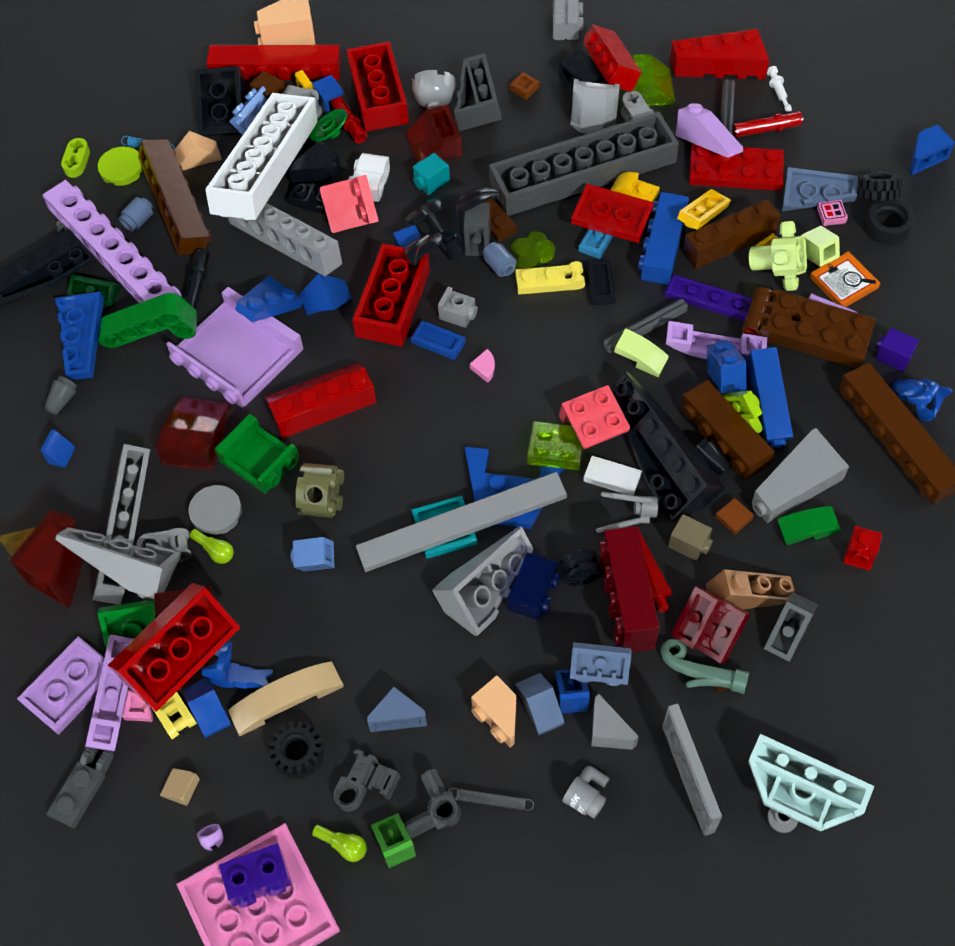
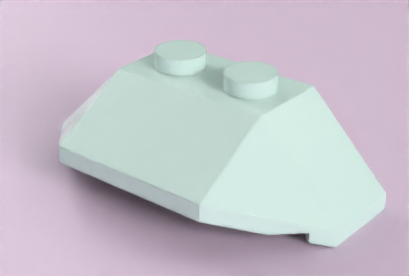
M762 734L759 735L748 761L764 805L819 831H824L863 815L874 789V786Z

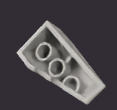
M69 527L56 535V540L128 591L137 593L143 599H156L165 591L181 556L180 552L155 544L146 543L144 548L131 545L129 543L130 539L125 538L108 541L105 540V536L102 534Z
M517 527L450 573L432 589L444 613L474 636H478L495 620L499 613L498 606L503 598L508 597L511 591L509 586L514 577L520 575L533 551V547L523 528Z

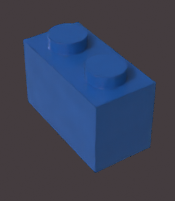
M720 340L715 342V344L707 345V372L721 394L746 390V361L731 341Z

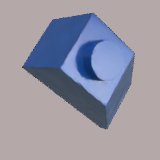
M938 124L931 128L923 129L917 135L909 169L911 175L950 157L955 142Z

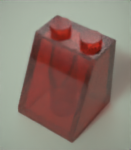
M51 509L9 561L26 584L68 608L72 603L84 559L56 540V535L66 528L78 529L75 526V519L65 512L59 514Z

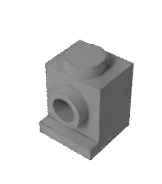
M448 286L438 304L439 319L466 328L469 321L475 319L478 307L475 306V298L455 292L452 287Z

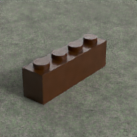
M766 199L686 234L683 254L692 266L698 269L761 241L772 233L776 234L781 215L770 201Z
M709 380L683 394L681 410L684 416L696 424L703 437H707L710 441L713 440L737 474H741L745 480H748L771 465L775 451Z

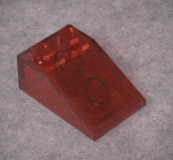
M181 397L162 426L156 445V451L162 464L212 470L217 455L215 448L220 444L231 406L230 403Z

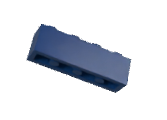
M661 192L659 201H654L652 215H655V219L650 218L647 233L651 234L650 237H645L643 251H646L645 256H640L638 269L642 270L641 280L669 284L684 223L678 220L677 217L680 210L688 205L689 197Z

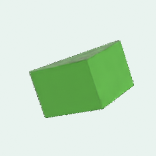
M399 813L371 825L388 868L416 856L414 845Z

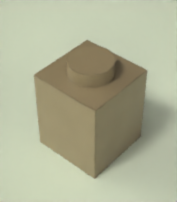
M683 514L670 536L668 547L698 561L701 554L707 555L712 546L713 540L710 539L712 528Z

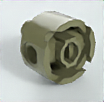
M303 463L300 471H304V476L298 477L296 485V508H299L298 514L332 518L335 516L336 510L341 511L343 505V496L339 495L340 485L344 482V469H338L337 466Z

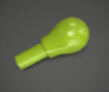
M197 529L191 531L190 538L202 545L214 562L225 564L233 558V546L229 542L208 537Z
M316 825L312 832L314 837L331 844V847L347 861L357 862L364 858L367 852L366 842L359 835L335 833L320 825Z

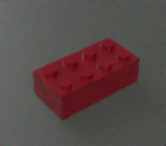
M638 526L604 530V539L599 541L600 553H598V562L601 570L604 569L605 572L603 587L605 594H609L610 603H608L609 617L615 620V628H613L615 645L620 644L622 648H631V653L655 650L660 627Z

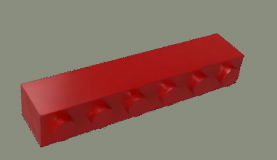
M210 45L207 58L208 69L239 66L245 80H253L262 71L280 80H296L295 73L303 70L309 80H320L329 75H332L335 80H340L342 63L339 45Z

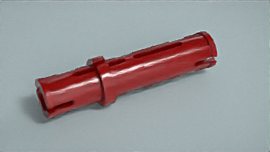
M342 96L330 100L329 103L334 110L344 109L347 112V119L343 128L351 134L356 143H363L366 140L367 133L362 128L359 118L353 115Z
M798 111L783 115L777 113L768 118L733 123V135L735 138L775 130L776 132H781L786 128L802 126L803 118L801 112Z

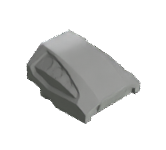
M574 79L570 125L580 133L587 134L615 126L620 84L608 85L582 82L579 79Z

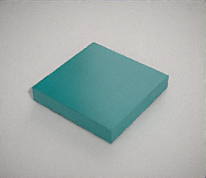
M458 496L411 509L416 524L465 506L463 497ZM475 532L425 550L426 559L478 545Z

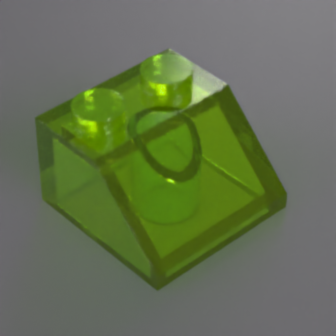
M651 54L631 55L642 71L633 91L639 92L648 106L675 104L670 69Z

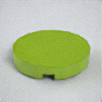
M123 146L112 148L105 152L97 164L100 177L106 183H114L115 186L128 185L136 181L140 177L141 171H143L138 158L139 152L131 147Z

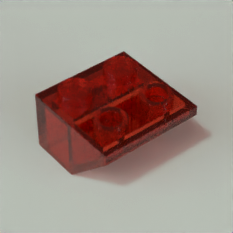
M448 105L426 110L406 131V136L417 163L433 153L438 155L443 161L463 156L462 136Z

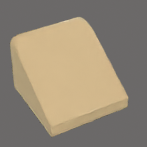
M173 768L160 796L187 806L200 779L196 773Z

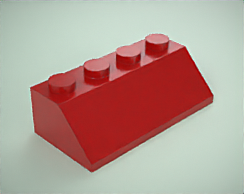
M358 362L264 397L282 439L376 403L374 386L365 367Z
M192 583L107 666L135 694L157 712L241 627L204 586Z

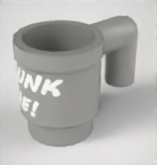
M587 766L580 776L575 778L562 802L583 815H588L595 819L607 798L600 795V791L590 786L589 782L593 780L602 787H605L610 777L593 766Z

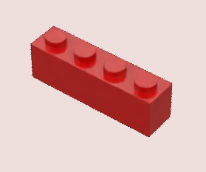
M593 24L590 31L585 35L583 43L609 85L620 84V89L632 92L642 71L616 32Z

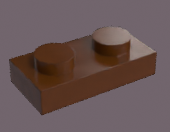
M493 198L483 202L490 203V234L498 243L517 232V225Z

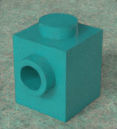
M435 153L413 166L414 184L428 195L450 182L449 165Z

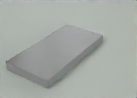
M679 704L668 706L662 728L701 831L705 836L715 833L722 814Z

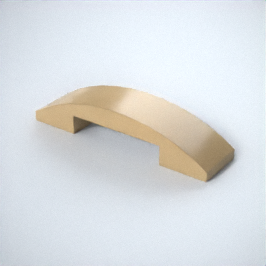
M332 661L321 663L291 673L258 689L231 707L228 712L238 735L242 736L265 725L264 720L314 696H317L319 699L344 686Z

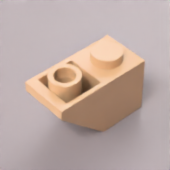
M495 676L471 697V711L481 723L485 721L492 728L490 731L498 742H505L511 748L515 744L516 695L498 676Z

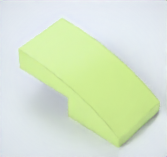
M626 328L614 351L637 362L636 368L656 377H659L669 357L655 344Z

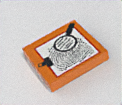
M849 251L811 272L810 279L834 303L844 307H848L877 290L880 286V282Z

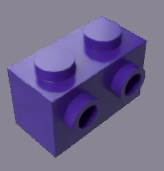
M278 843L219 864L228 900L234 907H248L257 902L256 898L267 894L269 897L280 895L286 891V887L293 885L283 851Z

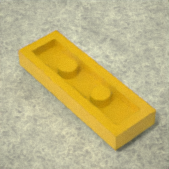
M710 189L680 210L677 219L682 221L688 228L698 230L727 209L731 199Z

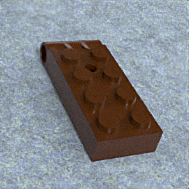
M758 287L754 291L741 332L742 334L767 337V342L852 368H858L864 361L876 318L774 289L772 292L768 288Z

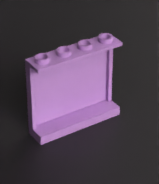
M227 287L222 292L224 303L197 327L195 337L184 339L177 346L168 342L167 347L170 352L169 358L173 363L187 368V371L194 378L197 379L199 377L204 380L205 384L212 391L218 390L229 403H236L244 408L303 350V345L298 333L273 316L251 322L235 310L237 301L243 296Z

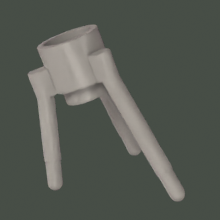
M601 492L602 497L634 502V514L639 515V518L597 528L596 532L602 533L604 530L623 528L640 523L649 524L650 518L657 517V497H639Z

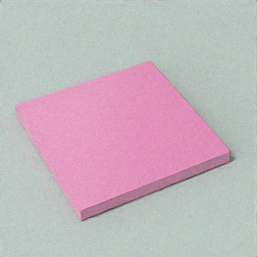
M285 823L176 884L204 946H316L340 932ZM278 843L283 851L293 885L286 887V891L280 895L269 897L267 894L256 898L257 902L248 907H234L228 900L219 864Z

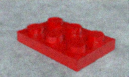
M586 184L571 217V224L639 243L652 213L654 202Z

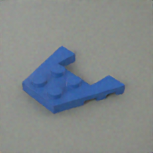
M465 448L474 502L536 480L486 473L489 449ZM543 456L539 478L555 472L560 475L565 469L566 459ZM543 507L495 525L531 529Z

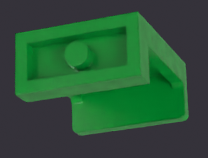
M251 414L215 448L220 463L264 494L271 488L276 487L281 477L288 470H292L299 459L295 445L290 444L287 446L259 426L258 419Z

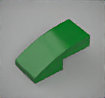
M832 506L804 510L777 519L787 546L811 537L818 540L841 531Z

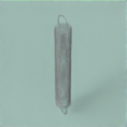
M457 789V793H458V798H459V800L461 801V798H460V795H459V791H460L461 797H462V801H464V798H463V795H462V791H463V790H462V789H461V790H460V789ZM464 790L463 793H464L465 801L467 802V798H466V795H465V791H466V790ZM469 790L466 791V794H467V797H468V801H469V802H470V798H469L468 792H469V794H470L472 803H474V802H473V798H472V794H473L475 803H477V802H476V798H475V794H476L477 801H478V803L480 804L479 799H478V794H479L481 804H483L482 799H481V795H482L484 804L486 805V802H485V799H484V795H485L487 804L489 805L488 799H487L488 793L485 794L484 792L481 793V792H475V791L472 792V791H469ZM489 793V795H488V798H489V801H490L491 806H492L491 798H492V801H493V805H494V806H495L494 798H495V801H496V805H497V806H498V803H497V798H498L500 807H501L500 799H501V801H502L503 807H504V803H503V799H504L506 808H508V807H507V803H506V799H507L509 808H511V807H510V803H509V799H510V802H511V805H512V808H513V809H514L513 803H514L515 809H517V808H516V803H517L518 809L520 810V808H519V803H520L521 810H523V808H522V803H523V807H524V810H525V802H524L525 799H524V798H523V800H522V798H520V800H519L518 797H517V799H516V797H514V799H513L512 796H511V797H509V796H503V795L500 796V795H497V794H495V795L492 794V795H491L490 793Z

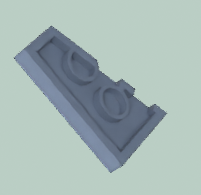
M788 167L782 212L817 207L820 202L842 200V203L855 201L858 176Z

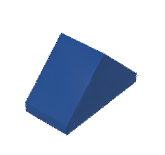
M570 669L555 671L557 697L561 713L588 711L590 693L587 683L570 679Z
M209 677L182 689L205 739L231 726Z

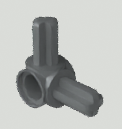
M436 769L428 770L421 775L422 782L431 800L428 802L427 811L404 823L410 838H414L435 826L438 830L443 827L454 826L461 817L460 807L452 791H446ZM446 804L452 805V814L447 818H441L439 816L440 808Z

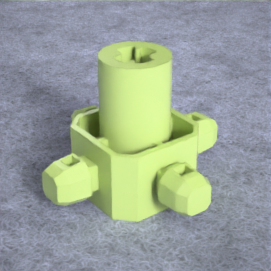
M793 221L781 222L780 234H782V238L772 239L771 245L752 246L749 251L750 268L753 271L772 269L774 276H784L785 279H782L785 291L797 290L799 278H796V275L806 273L807 269L806 241L804 236H794L796 227Z

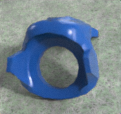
M895 379L890 386L900 400H907L909 403L916 404L919 420L923 422H929L935 418L944 398L953 392L951 388L939 386L937 382L930 379ZM933 398L932 408H926V405L930 403Z
M227 641L214 654L219 657L214 664L202 669V676L209 677L212 684L223 688L260 689L269 684L266 679L273 674L272 669L256 670L252 667L232 663L231 641Z

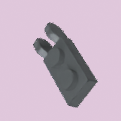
M87 747L81 755L80 762H77L46 815L73 829L76 828L106 777L105 773L110 763H112L114 752L105 750L97 761L96 768L93 769L90 765L99 749Z

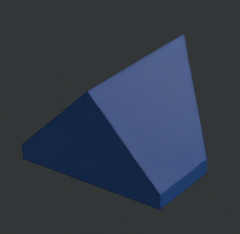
M319 273L299 294L304 299L302 304L307 315L319 311L334 310L344 303L353 301L345 280L329 275L323 276Z

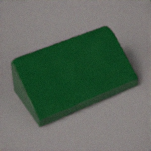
M71 274L66 296L101 292L104 296L103 305L112 307L120 291L121 284Z

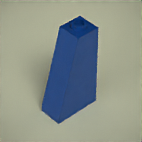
M777 347L751 350L745 359L747 391L751 390L756 395L760 403L759 407L763 413L758 416L763 427L759 435L771 448H781L786 446V443L791 440L793 432Z

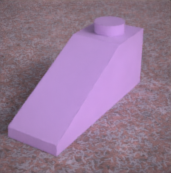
M692 103L678 110L676 136L727 158L743 152L742 145L711 111L702 108V105Z

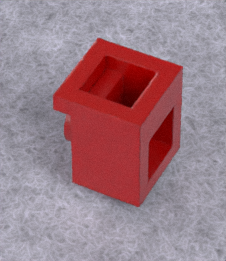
M855 526L848 540L843 564L870 571L879 552L883 533Z

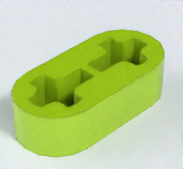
M83 138L72 139L67 144L61 166L68 177H78L85 170L90 149Z

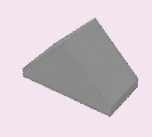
M598 694L595 697L593 707L591 746L634 749L637 746L639 736Z

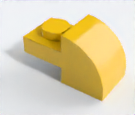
M624 172L617 177L610 190L654 202L659 194L660 187L638 180L639 173Z

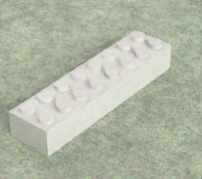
M279 93L271 94L207 186L206 194L210 214L256 220L318 122L315 98Z

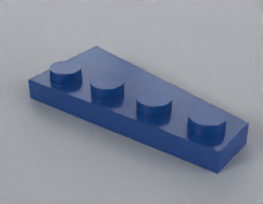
M101 292L55 298L59 313H57L58 321L61 324L62 331L60 332V338L64 346L62 352L65 374L69 380L93 378L104 296Z

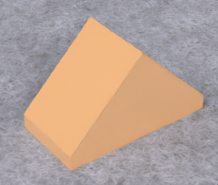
M191 131L186 134L175 148L176 160L182 166V170L222 160L215 140Z

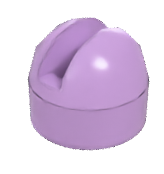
M219 824L208 825L197 834L200 844L206 850L212 851V846L216 845L219 848L223 843V832Z

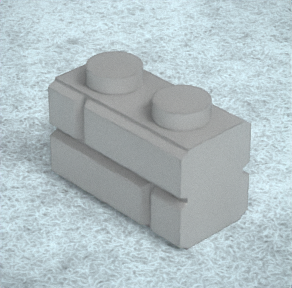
M553 0L554 40H564L565 38L567 40H577L579 38V31H583V17H579L583 16V2H579V0Z

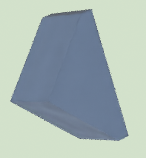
M541 673L515 684V688L538 736L565 724L554 689Z
M395 687L391 689L367 717L370 732L427 726L425 710Z

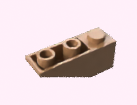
M724 569L706 583L707 591L743 610L786 604L791 594L795 593L791 576Z

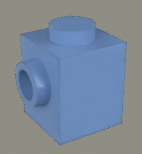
M325 537L293 541V549L290 556L294 568L304 572L335 568L333 541Z

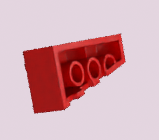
M758 29L672 41L669 60L674 76L703 77L704 74H711L715 78H724V75H737V79L757 76V79L765 80L769 64V58Z

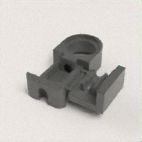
M355 750L353 753L356 759L347 777L341 776L333 794L339 808L346 812L354 811L361 805L368 791L367 788L369 790H372L373 787L379 789V793L390 800L401 777L398 771L380 765L375 756L371 754L366 756L363 751ZM352 789L356 792L355 799L352 802H341L340 798L345 790Z

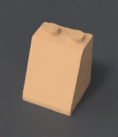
M280 0L257 11L258 21H254L256 35L261 34V37L258 38L259 45H316L309 0Z

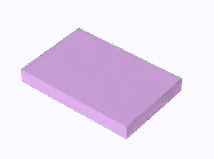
M78 636L17 699L59 735L97 695L105 658Z

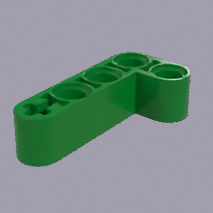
M174 293L162 294L102 317L99 343L104 347L115 348L166 329L179 338L190 339L196 335L198 313L181 296Z

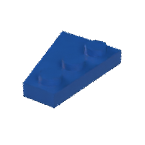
M268 276L237 301L235 310L251 322H256L302 307L304 299L296 295L292 289L286 288Z

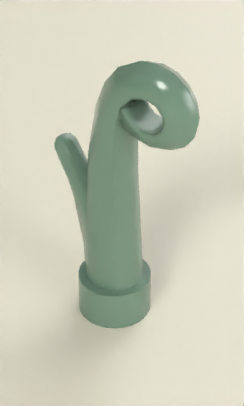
M675 638L668 639L663 643L661 655L664 662L674 670L696 678L686 683L687 688L716 686L730 688L731 691L741 694L745 693L750 672L736 669V671L686 661L683 660L687 652L686 644ZM678 648L680 651L676 655H672L670 649Z

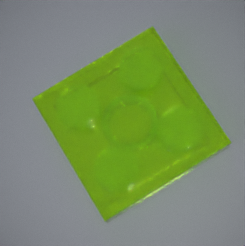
M534 422L527 464L579 470L582 445L572 426Z

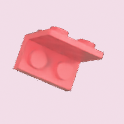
M366 175L320 187L321 197L332 233L379 221Z
M609 385L564 402L561 405L559 417L562 423L570 422L584 449L630 430V426Z

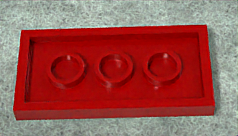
M692 144L689 185L782 191L784 185V150L743 147V152L727 158L699 145Z

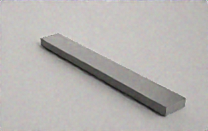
M555 472L358 544L356 548L364 570L368 572L566 499L567 493L558 473Z

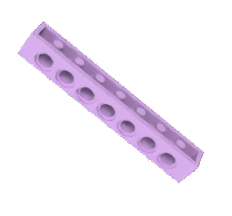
M64 180L42 194L48 209L54 216L74 233L81 244L138 303L166 293H174L182 297L174 285L171 287L167 283V279L160 271L156 272L153 269L149 259L146 256L141 257L132 242L127 243L122 232L117 227L113 228L103 213L99 214L92 201L89 199L86 201L83 198V194L77 186L72 187Z

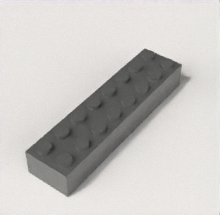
M656 112L490 164L489 184L492 189L500 193V196L496 197L503 211L510 216L582 193L586 184L601 187L614 183L617 177L624 172L642 174L676 163L679 143L661 113Z

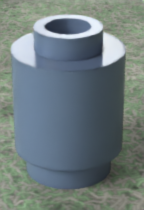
M136 197L121 212V216L118 219L127 230L133 232L135 229L138 230L153 215V206L146 198Z
M492 242L484 248V261L499 277L508 276L514 272L516 259L502 244Z

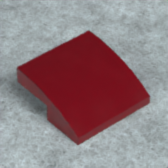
M695 586L671 635L690 648L699 649L720 664L726 663L750 614L727 600L699 586Z

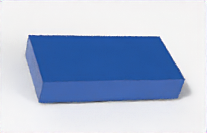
M422 320L411 337V343L455 360L466 343V337Z

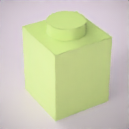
M819 226L801 235L804 236L806 241L807 259L819 267L840 257L839 237L826 228Z

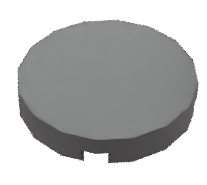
M213 485L203 488L194 495L190 501L188 512L190 520L197 530L202 533H209L210 535H220L227 533L237 525L240 514H242V506L239 496L234 490L226 486Z

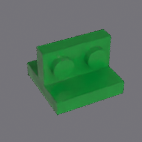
M153 599L99 608L97 614L106 650L110 634L135 639L163 612V607H157L156 601Z

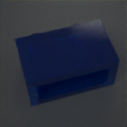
M527 552L508 597V611L539 621L542 612L547 613L550 607L552 597H549L551 589H556L560 581L561 574L557 573L558 562Z

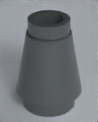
M59 376L52 383L44 409L54 415H58L59 411L76 394L75 389L77 385L71 380Z

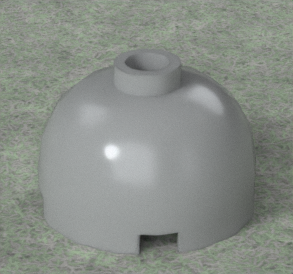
M426 70L416 73L414 79L412 78L411 80L412 95L420 106L427 108L428 111L437 112L453 100L456 90V79L454 75L445 71L444 75L437 74V70Z

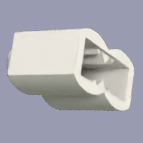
M362 153L360 158L355 160L354 174L349 179L366 175L373 201L379 202L381 199L384 185L390 172L389 157Z

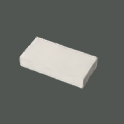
M592 456L584 475V482L634 496L642 471Z

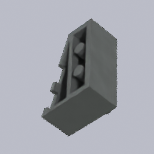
M483 53L464 59L460 77V91L457 94L458 102L454 110L459 131L502 120L486 54Z

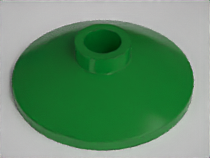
M336 109L323 116L311 131L309 138L313 142L336 138L347 119V112L344 109Z

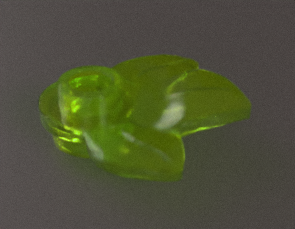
M532 231L529 233L528 238L517 239L510 245L511 250L520 255L515 266L518 269L534 267L538 262H548L554 257L555 253L553 242L547 240L546 235L539 231Z

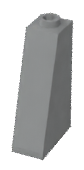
M815 428L757 488L751 503L753 510L759 517L762 516L769 523L844 480L849 466L818 429Z

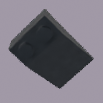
M239 66L195 70L199 135L215 136L240 133L229 122L234 116L232 111L240 103L244 105L246 102L245 77Z

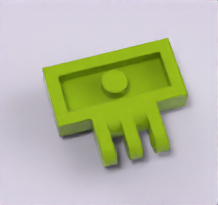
M751 390L729 392L722 395L757 433L762 431L763 427L758 416L763 413L759 407L758 398Z

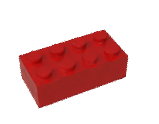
M390 41L346 49L349 70L365 132L409 124L407 102Z
M382 243L353 317L356 337L403 347L430 273L429 253L423 256L414 266L407 259L405 248Z

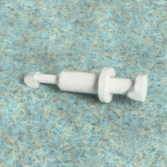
M771 66L767 69V75L771 76L769 85L775 89L779 100L783 101L785 111L790 112L792 108L786 100L787 94L783 87L784 79L782 76L777 75V67Z

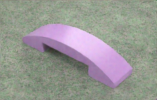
M668 321L666 344L694 357L707 359V345L715 344V342L720 340L731 341L744 360L751 350L767 348V337L743 333L739 339L693 331V325Z
M111 634L109 636L85 747L115 751L128 686L107 665L134 638Z

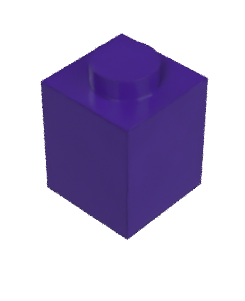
M891 328L887 336L881 335L875 349H878L879 352L875 360L904 372L919 340Z

